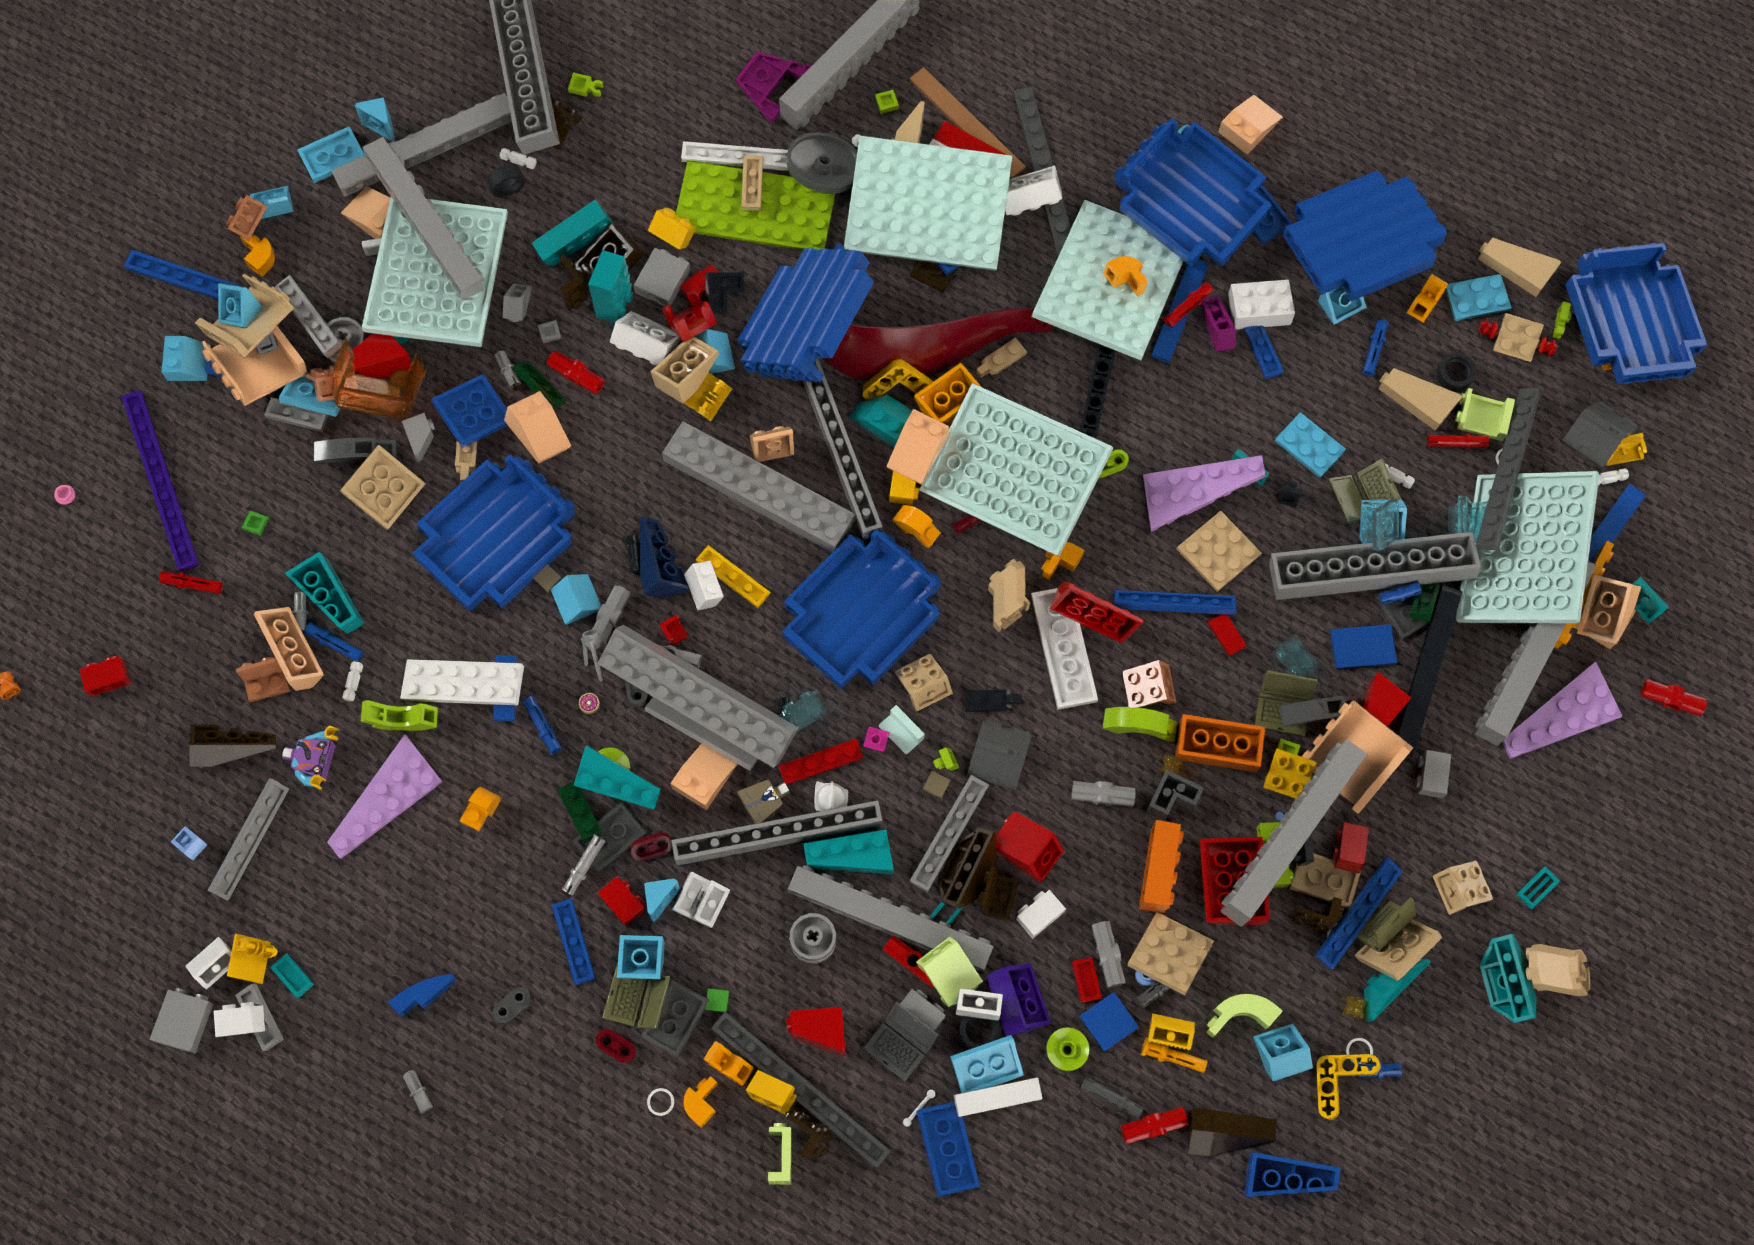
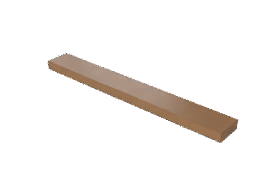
M924 67L910 77V82L956 127L1001 152L1012 156L1010 179L1015 178L1025 170L1026 166Z

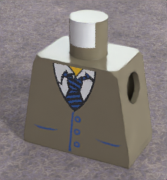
M765 780L739 790L737 795L754 824L768 822L784 808L781 798L788 795L790 791L784 782L773 788L770 781Z

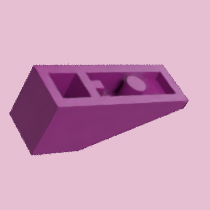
M1220 297L1205 298L1201 305L1216 352L1234 349L1236 345V329Z

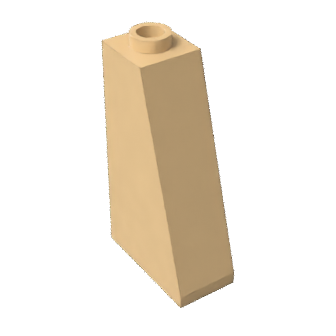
M1492 238L1489 243L1485 242L1478 251L1481 253L1478 260L1535 297H1537L1561 263L1557 259Z
M1395 368L1390 373L1386 372L1379 380L1381 382L1379 390L1435 431L1463 397L1458 393Z

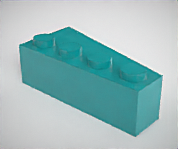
M593 200L532 242L547 266L556 265L561 261V255L567 257L592 244L611 223H614L596 200Z
M321 552L316 553L285 573L345 633L349 634L365 624L328 558Z
M588 745L585 746L573 785L651 809H655L661 790L658 786Z
M887 830L803 844L806 864L812 869L893 875L894 873Z

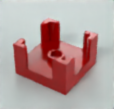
M695 290L687 293L691 307L678 315H674L669 304L661 308L668 326L683 342L717 324L710 305L707 302L702 304Z

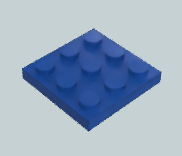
M483 374L431 399V403L462 448L508 426L504 421L507 408Z

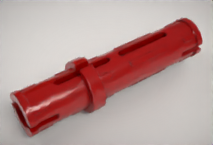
M1205 282L1195 292H1191L1185 301L1163 318L1164 323L1172 328L1193 308L1201 305L1202 301L1214 291L1213 287Z
M1428 434L1427 439H1429L1427 441L1428 447H1465V449L1489 447V444H1487L1489 436H1471V434H1465V436Z
M161 571L159 576L161 584L174 585L179 589L185 587L220 595L223 587L221 581L187 576L182 572L176 574Z

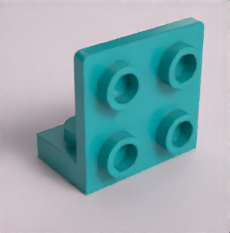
M1641 577L1633 583V585L1641 587L1635 609L1639 616L1650 624L1669 607Z

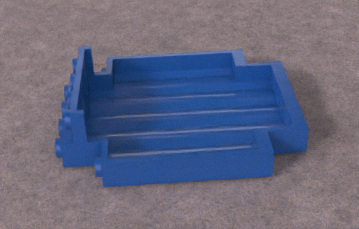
M1171 118L1168 123L1163 122L1160 127L1157 125L1151 132L1152 136L1148 140L1144 139L1139 145L1137 153H1132L1126 161L1127 164L1124 167H1119L1115 172L1114 183L1129 194H1126L1121 199L1120 211L1190 266L1205 253L1222 267L1271 210L1272 204L1257 193L1263 186L1266 176L1197 123L1193 122L1190 127L1187 125L1180 134L1176 131L1178 122Z
M1374 171L1297 203L1294 214L1299 221L1286 226L1283 237L1321 295L1342 287L1350 300L1353 301L1433 267L1436 259V246L1444 243L1447 231L1445 226L1436 220V213L1427 206L1425 197L1417 192V186L1414 181L1404 177L1387 184L1385 176L1381 175L1378 171Z
M1650 243L1641 246L1631 245L1622 248L1617 246L1611 249L1598 248L1592 252H1587L1577 262L1580 274L1571 276L1565 284L1592 365L1601 366L1610 363L1617 384L1689 376L1696 369L1692 355L1701 353L1707 346L1679 265H1660L1659 259L1667 250L1665 243Z
M806 248L803 250L794 268L786 265L780 266L737 340L741 348L746 351L740 360L744 368L752 373L758 372L764 378L773 377L777 379H791L793 381L821 382L824 375L814 365L816 358L832 359L874 283L865 271L870 262L863 253L857 250L844 251L835 249L832 251L824 248L819 250Z
M509 454L504 459L507 467L503 471L495 462L492 464L487 459L416 523L419 530L428 539L412 553L414 558L469 612L487 596L502 609L533 580L535 575L547 564L550 565L572 544L571 534L565 528H560L576 515L574 504L568 498L564 500L560 496L561 492L554 485L552 487L546 483L547 479L540 472L537 474L528 460L525 459L523 461L519 456L515 459Z
M877 529L871 534V542L866 547H864L865 544L861 539L850 535L784 601V607L796 618L782 631V637L841 690L857 673L874 686L939 619L940 615L937 606L932 602L928 603L941 588L940 578L935 573L928 572L920 560L913 559L910 556L911 553L905 547L897 545L896 540L890 534H885L883 531L879 532Z

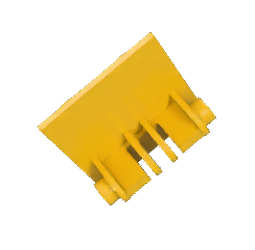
M708 372L698 390L684 404L711 421L733 388Z
M1276 748L1269 772L1264 780L1263 788L1296 799L1304 791V786L1311 779L1316 761Z
M235 934L227 976L263 984L267 959L275 957L277 949L270 945L271 942Z

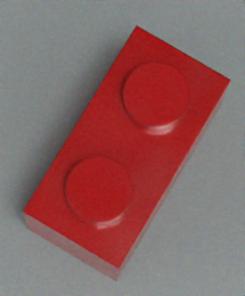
M111 656L103 662L89 663L84 668L79 669L84 690L90 697L131 684L126 663L120 656Z
M1344 822L1341 829H1337L1335 841L1338 843L1332 854V859L1335 860L1334 868L1360 873L1364 866L1369 828Z
M615 877L598 892V895L625 927H628L646 911L643 907L646 903L638 894L634 896L630 892L632 887L625 879L620 880L618 877Z

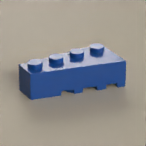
M1250 1151L1244 1196L1338 1190L1341 1168Z

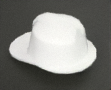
M833 781L831 783L816 782L814 798L816 811L847 807V789H844L839 784H835Z

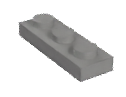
M272 397L264 414L268 419L318 432H323L329 416L280 403L279 399Z
M251 984L235 995L240 1006L241 1003L254 1002V1006L263 1005L265 1031L254 1033L262 1051H268L284 1040L257 984Z

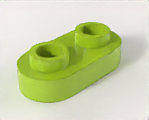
M1123 450L1112 451L1099 478H1104L1124 470L1129 461L1127 453ZM1120 459L1122 463L1117 464L1114 460Z

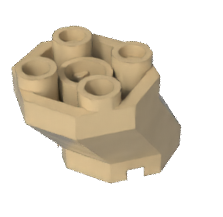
M1015 559L1008 562L1002 572H995L990 577L991 582L988 585V591L993 595V627L998 632L1002 628L1006 629L1022 616V609L1027 611L1030 607V602L1025 597V566L1021 561L1016 562Z
M1536 944L1526 948V957L1529 961V967L1526 968V976L1528 980H1532L1535 989L1574 996L1588 995L1587 991L1590 990L1589 967L1585 968L1583 962H1587V958L1581 949L1569 950L1543 944Z

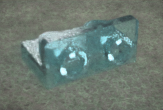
M1296 635L1283 643H1279L1275 648L1277 658L1281 662L1285 661L1291 675L1307 677L1320 667Z
M817 689L813 692L808 690L799 696L800 700L796 703L792 700L783 706L784 711L780 714V717L799 727L796 733L828 713L816 696L819 693Z

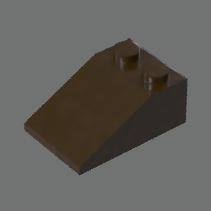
M611 223L575 261L574 265L589 284L602 250L624 256L628 270L642 258L644 253L623 228Z

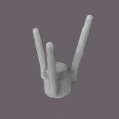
M589 630L584 632L581 638L584 665L588 666L589 649L592 652L598 679L602 682L603 678L600 665L597 664L596 649L600 647V643L606 648L607 642L604 639L603 633H598V630Z

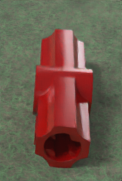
M558 351L552 352L549 356L547 366L562 374L567 381L571 380L574 382L575 386L580 385L595 395L603 388L605 380L591 372L581 361L576 359L573 361Z
M1648 679L1642 686L1641 697L1661 703L1664 708L1667 706L1673 708V711L1681 710L1699 717L1703 715L1706 709L1707 699L1687 693L1680 686H1666Z
M893 935L884 946L883 951L904 966L908 972L913 973L934 989L935 987L926 973L919 966L911 967L907 962L911 957L919 960L922 958V955Z
M1181 1107L1164 1113H1154L1143 1117L1142 1120L1133 1121L1120 1127L1125 1143L1130 1144L1142 1139H1152L1159 1135H1165L1168 1131L1183 1128L1189 1124L1186 1112Z

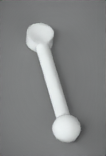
M929 1090L927 1096L913 1113L903 1120L904 1126H910L912 1119L917 1115L916 1111L922 1109L930 1098L935 1097L934 1090Z

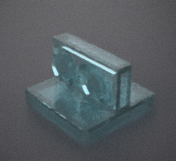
M1466 495L1458 496V504L1448 506V534L1473 532L1476 543L1488 501L1472 503Z
M1390 499L1384 504L1365 501L1361 504L1362 542L1373 543V550L1381 551L1399 538V500Z

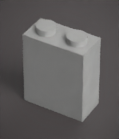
M654 248L633 285L635 293L663 306L668 304L671 306L680 290V286L684 283L690 272L689 262L683 257L677 258L671 255L667 250Z
M183 989L168 990L149 1040L196 1054L213 1003L209 1002V997L196 994L195 997L188 995V991Z

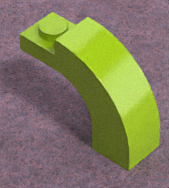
M369 700L362 701L361 722L372 724L373 728L402 731H423L437 728V707L423 703L397 707Z
M1113 707L1105 709L1103 729L1117 734L1143 733L1167 742H1175L1178 722L1169 719L1168 714L1150 709Z

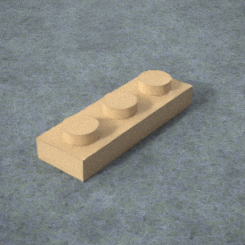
M744 155L742 210L761 211L763 156Z

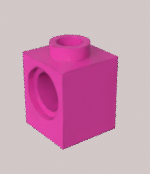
M869 726L863 746L885 752L890 732Z

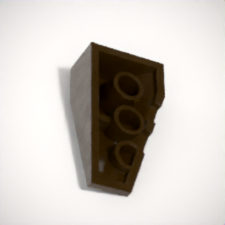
M191 725L189 767H212L275 749L276 735L249 731L246 735H242L237 728H231L230 731L223 732L218 731V725Z
M1193 1108L1190 1110L1189 1155L1214 1156L1274 1142L1276 1139V1119L1209 1109Z

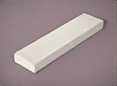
M1038 1078L954 1095L958 1117L1042 1099Z

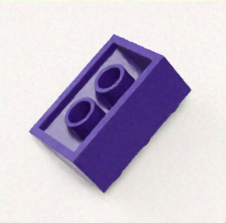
M1031 963L1003 967L986 975L991 992L1003 994L1000 1019L1006 1037L1022 1034L1051 1024Z

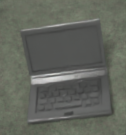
M1596 402L1583 410L1563 441L1601 467H1604L1623 438L1637 432L1639 427L1628 418L1621 417L1615 413L1612 408L1603 402Z
M983 720L967 776L973 775L982 781L1016 790L1032 734L1017 728H1009L990 720Z
M896 1002L884 1021L887 1025L883 1023L863 1049L902 1080L906 1081L925 1057L919 1050L927 1054L939 1034ZM896 1032H898L900 1035H902V1036H903L905 1039H907L910 1043H908L906 1040H904V1039H903L901 1036H899Z

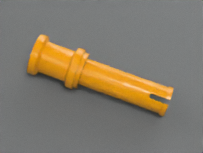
M1148 1037L1144 1040L1141 1056L1148 1055L1157 1058L1159 1062L1166 1060L1204 1073L1207 1060L1171 1049L1166 1044L1149 1042Z

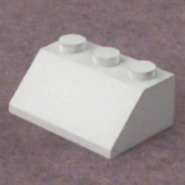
M1048 167L1009 179L1005 206L1006 214L1015 216L1027 209L1036 210L1044 204L1052 205L1058 203L1062 199V191L1056 167Z
M632 311L615 322L610 343L615 344L617 348L630 351L634 356L645 358L656 366L675 350L680 341V338L671 329Z

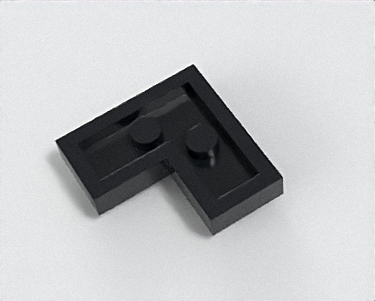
M744 272L705 273L706 302L710 305L712 312H727V292H745Z

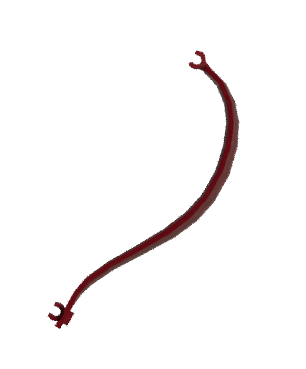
M1035 308L1006 309L943 323L912 327H873L851 324L832 359H823L837 371L863 381H869L892 361L898 359L906 361L925 376L931 377L1002 337L1018 332H1052V325L1033 318L1032 314ZM910 377L908 380L914 382L918 378ZM883 378L880 381L886 383L889 382L890 379Z

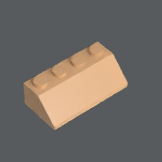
M290 607L256 611L254 616L288 683L295 691L314 687L324 674Z

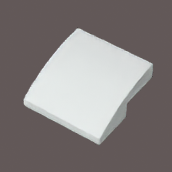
M690 872L672 910L712 928L730 889L712 880L709 881L694 872Z

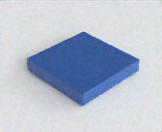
M1115 992L1079 1016L1103 1052L1139 1028Z

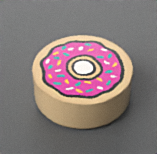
M586 693L580 697L579 707L585 714H593L599 709L600 702L595 694Z

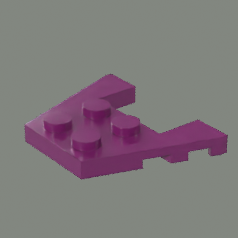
M756 52L737 76L736 84L768 121L773 124L780 114V106L768 100L769 96L787 73L799 79L812 65L798 64L797 61L793 60L789 62L781 60L777 56Z

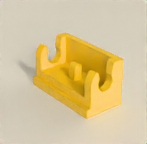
M1643 433L1623 438L1605 466L1644 459L1643 453H1647V448L1643 439Z
M757 1070L746 1089L750 1098L784 1115L790 1110L797 1096L793 1094L794 1086Z

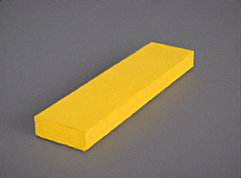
M709 545L696 558L697 563L711 561L716 577L756 608H759L771 594L770 591Z

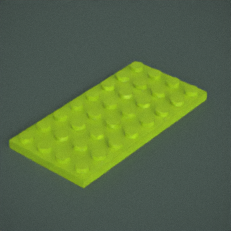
M687 161L676 215L690 220L691 224L696 227L695 234L801 251L806 248L825 249L836 193L816 192L801 185L793 177L762 172L761 211L742 210L743 169Z

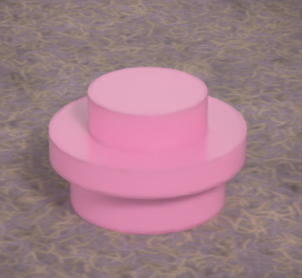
M61 485L56 488L54 497L58 503L66 505L74 500L75 491L69 485Z

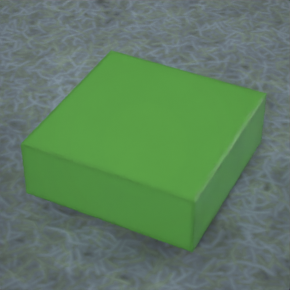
M249 511L242 530L261 536L269 518Z
M708 988L707 999L710 1001L705 1010L727 1013L729 991Z

